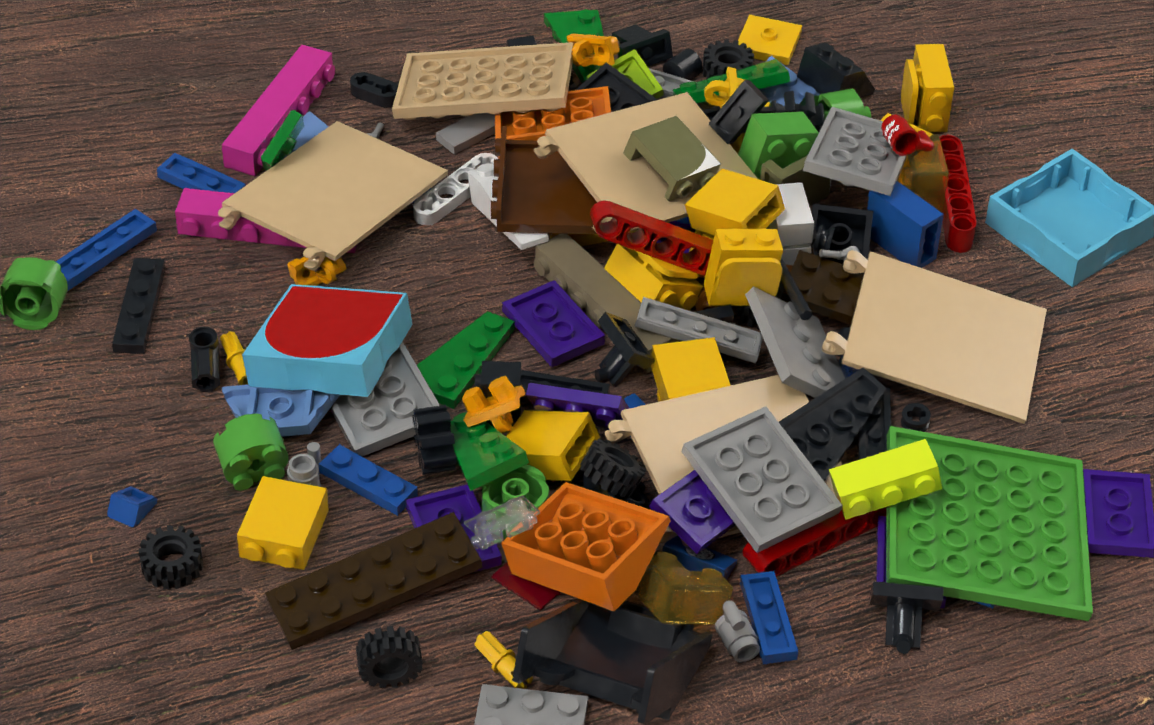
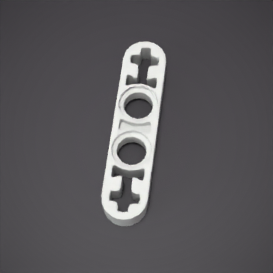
M491 153L476 155L419 197L413 204L414 220L418 224L427 226L437 223L471 197L469 183L459 182L468 179L467 172L477 169L482 164H493L494 159H498V157ZM451 194L453 197L441 198L440 195Z

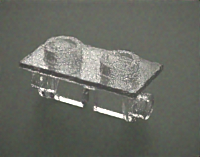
M522 495L510 499L493 509L481 512L477 516L464 521V524L475 533V536L471 537L474 548L485 550L504 541L502 532L504 529H506V535L509 538L532 529L533 524L537 523L536 515L540 514V511Z

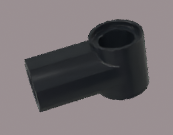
M198 327L189 335L192 387L200 390L202 393L213 392L216 387L220 386L218 336L216 331L210 327Z

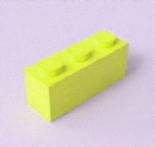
M926 439L829 469L834 493L843 505L841 510L845 520L942 489L939 468Z

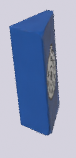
M679 536L670 539L662 547V562L721 586L724 585L737 564V559L707 547L696 554L689 546H683Z

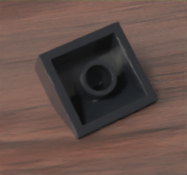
M819 43L805 48L797 77L807 85L815 88L819 94L851 88L856 91L860 98L874 94L875 88L865 72L856 66L851 59L844 57L834 50L832 45Z

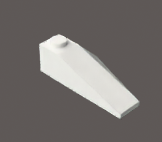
M494 163L482 164L477 169L467 172L471 202L497 227V219H491V201H497V198H492L493 180H498L499 177H494ZM503 232L521 250L549 241L548 233Z

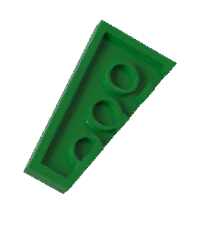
M584 9L581 11L544 13V23L547 27L551 28L552 36L556 42L569 43L567 36L570 34L604 36L598 10ZM574 63L572 65L581 83L587 80V75L602 67L598 65L582 67L576 66Z
M777 59L736 71L737 78L750 80L758 89L790 82L789 71ZM727 74L713 76L697 83H683L680 85V88L673 89V95L688 92L696 103L705 102V87L711 81H725Z

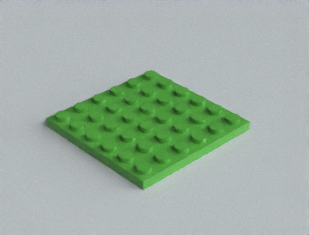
M894 426L889 427L887 451L926 439L939 468L942 489L886 507V583L943 587V596L1084 621L1090 620L1093 614L1082 460Z

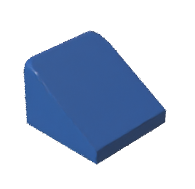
M130 486L111 494L107 516L127 526L135 527L157 504V498Z

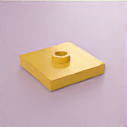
M749 14L738 39V45L745 43L747 48L750 47L752 53H754V59L767 61L769 57L773 56L783 65H789L802 33V25Z

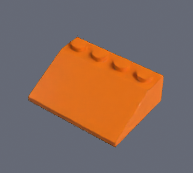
M608 86L568 91L566 108H560L555 111L538 109L525 113L507 111L496 114L495 140L496 138H501L502 126H507V140L537 141L539 137L546 136L545 131L547 129L611 113Z
M565 482L501 544L513 575L615 611L637 589L670 523V518L668 515Z

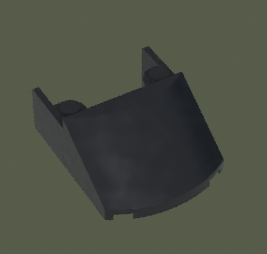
M577 598L522 628L512 681L521 683L532 676H536L544 684L561 685L635 709L639 714L638 723L645 725L656 717L669 721L708 652L713 633L706 631L703 634H699L693 631L695 623L645 605L624 601L615 611H611Z

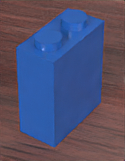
M898 181L891 196L870 190L867 210L873 211L870 239L901 262L922 268L937 258L944 214Z

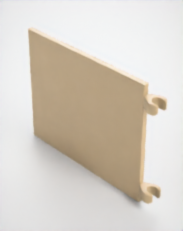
M688 92L547 129L545 131L546 136L539 137L537 140L540 147L534 149L535 154L540 159H544L558 151L597 202L603 200L611 201L667 223L688 217L685 204L699 190L690 193L684 198L679 197L668 201L665 198V194L669 185L644 157L630 161L623 153L632 131L677 116L721 163L718 172L723 168L758 179L732 146L727 144L709 125L710 119ZM606 217L601 222H608L613 217ZM639 227L631 229L628 233L638 231Z
M336 121L223 201L218 215L224 219L219 222V226L230 230L242 216L307 247L303 252V256L308 258V261L304 263V267L316 270L325 257L336 261L445 178L448 175V170Z
M851 250L848 252L847 260L843 264L844 271L848 273H864L848 339L846 340L836 332H828L822 345L824 353L843 355L841 363L843 365L859 370L864 367L871 374L1025 424L1047 309L871 251L868 259L857 251Z
M779 375L622 410L620 415L623 420L611 421L608 424L609 430H606L604 434L611 443L619 442L631 435L660 495L695 470L681 452L684 443L765 406L779 422L809 403V400L805 393L782 383ZM841 461L838 463L836 467L842 465ZM830 476V477L828 478V480L826 481V484H827V486L830 488V490L834 493V489H833V485H832V481H831V476ZM668 526L660 543L666 542L678 535ZM734 526L721 537L740 533L741 531L737 526ZM680 538V540H681L683 546H684V547H685V546H688V545Z

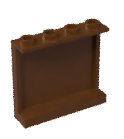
M502 126L501 138H496L495 156H500V159H494V177L499 178L492 182V198H497V201H491V219H497V232L597 234L592 228L593 223L590 217L591 208L597 201L560 153L556 151L550 156L540 159L534 152L535 148L540 147L537 141L507 140V126Z

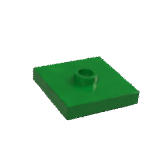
M295 110L290 111L261 156V161L266 171L283 160L285 155L288 156L297 143L296 138L303 129L304 122L302 115Z

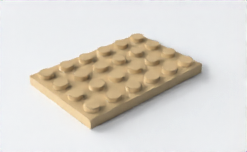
M569 42L407 53L392 107L394 119L413 120L418 117L430 116L432 118H442L446 115L471 116L477 113L496 115L507 111L525 113L538 109L555 111L560 108H566L573 65L572 48L574 44Z

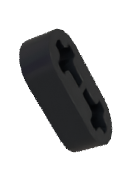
M367 72L356 73L350 78L352 96L383 108L393 107L398 89L397 83Z

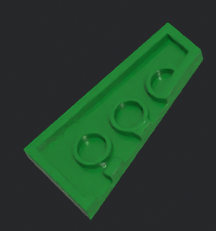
M487 311L417 364L438 403L452 409L456 408L462 400L464 393L475 383V374H481L482 361H492L514 332L515 321Z
M467 412L458 414L451 421V433H454L455 444H453L454 451L470 491L529 463L525 450L486 421L468 428L463 420Z

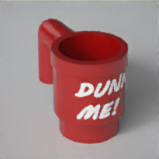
M891 115L883 121L881 126L883 136L895 154L906 156L913 153L916 149L930 152L934 149V143L925 131L917 132L901 116Z

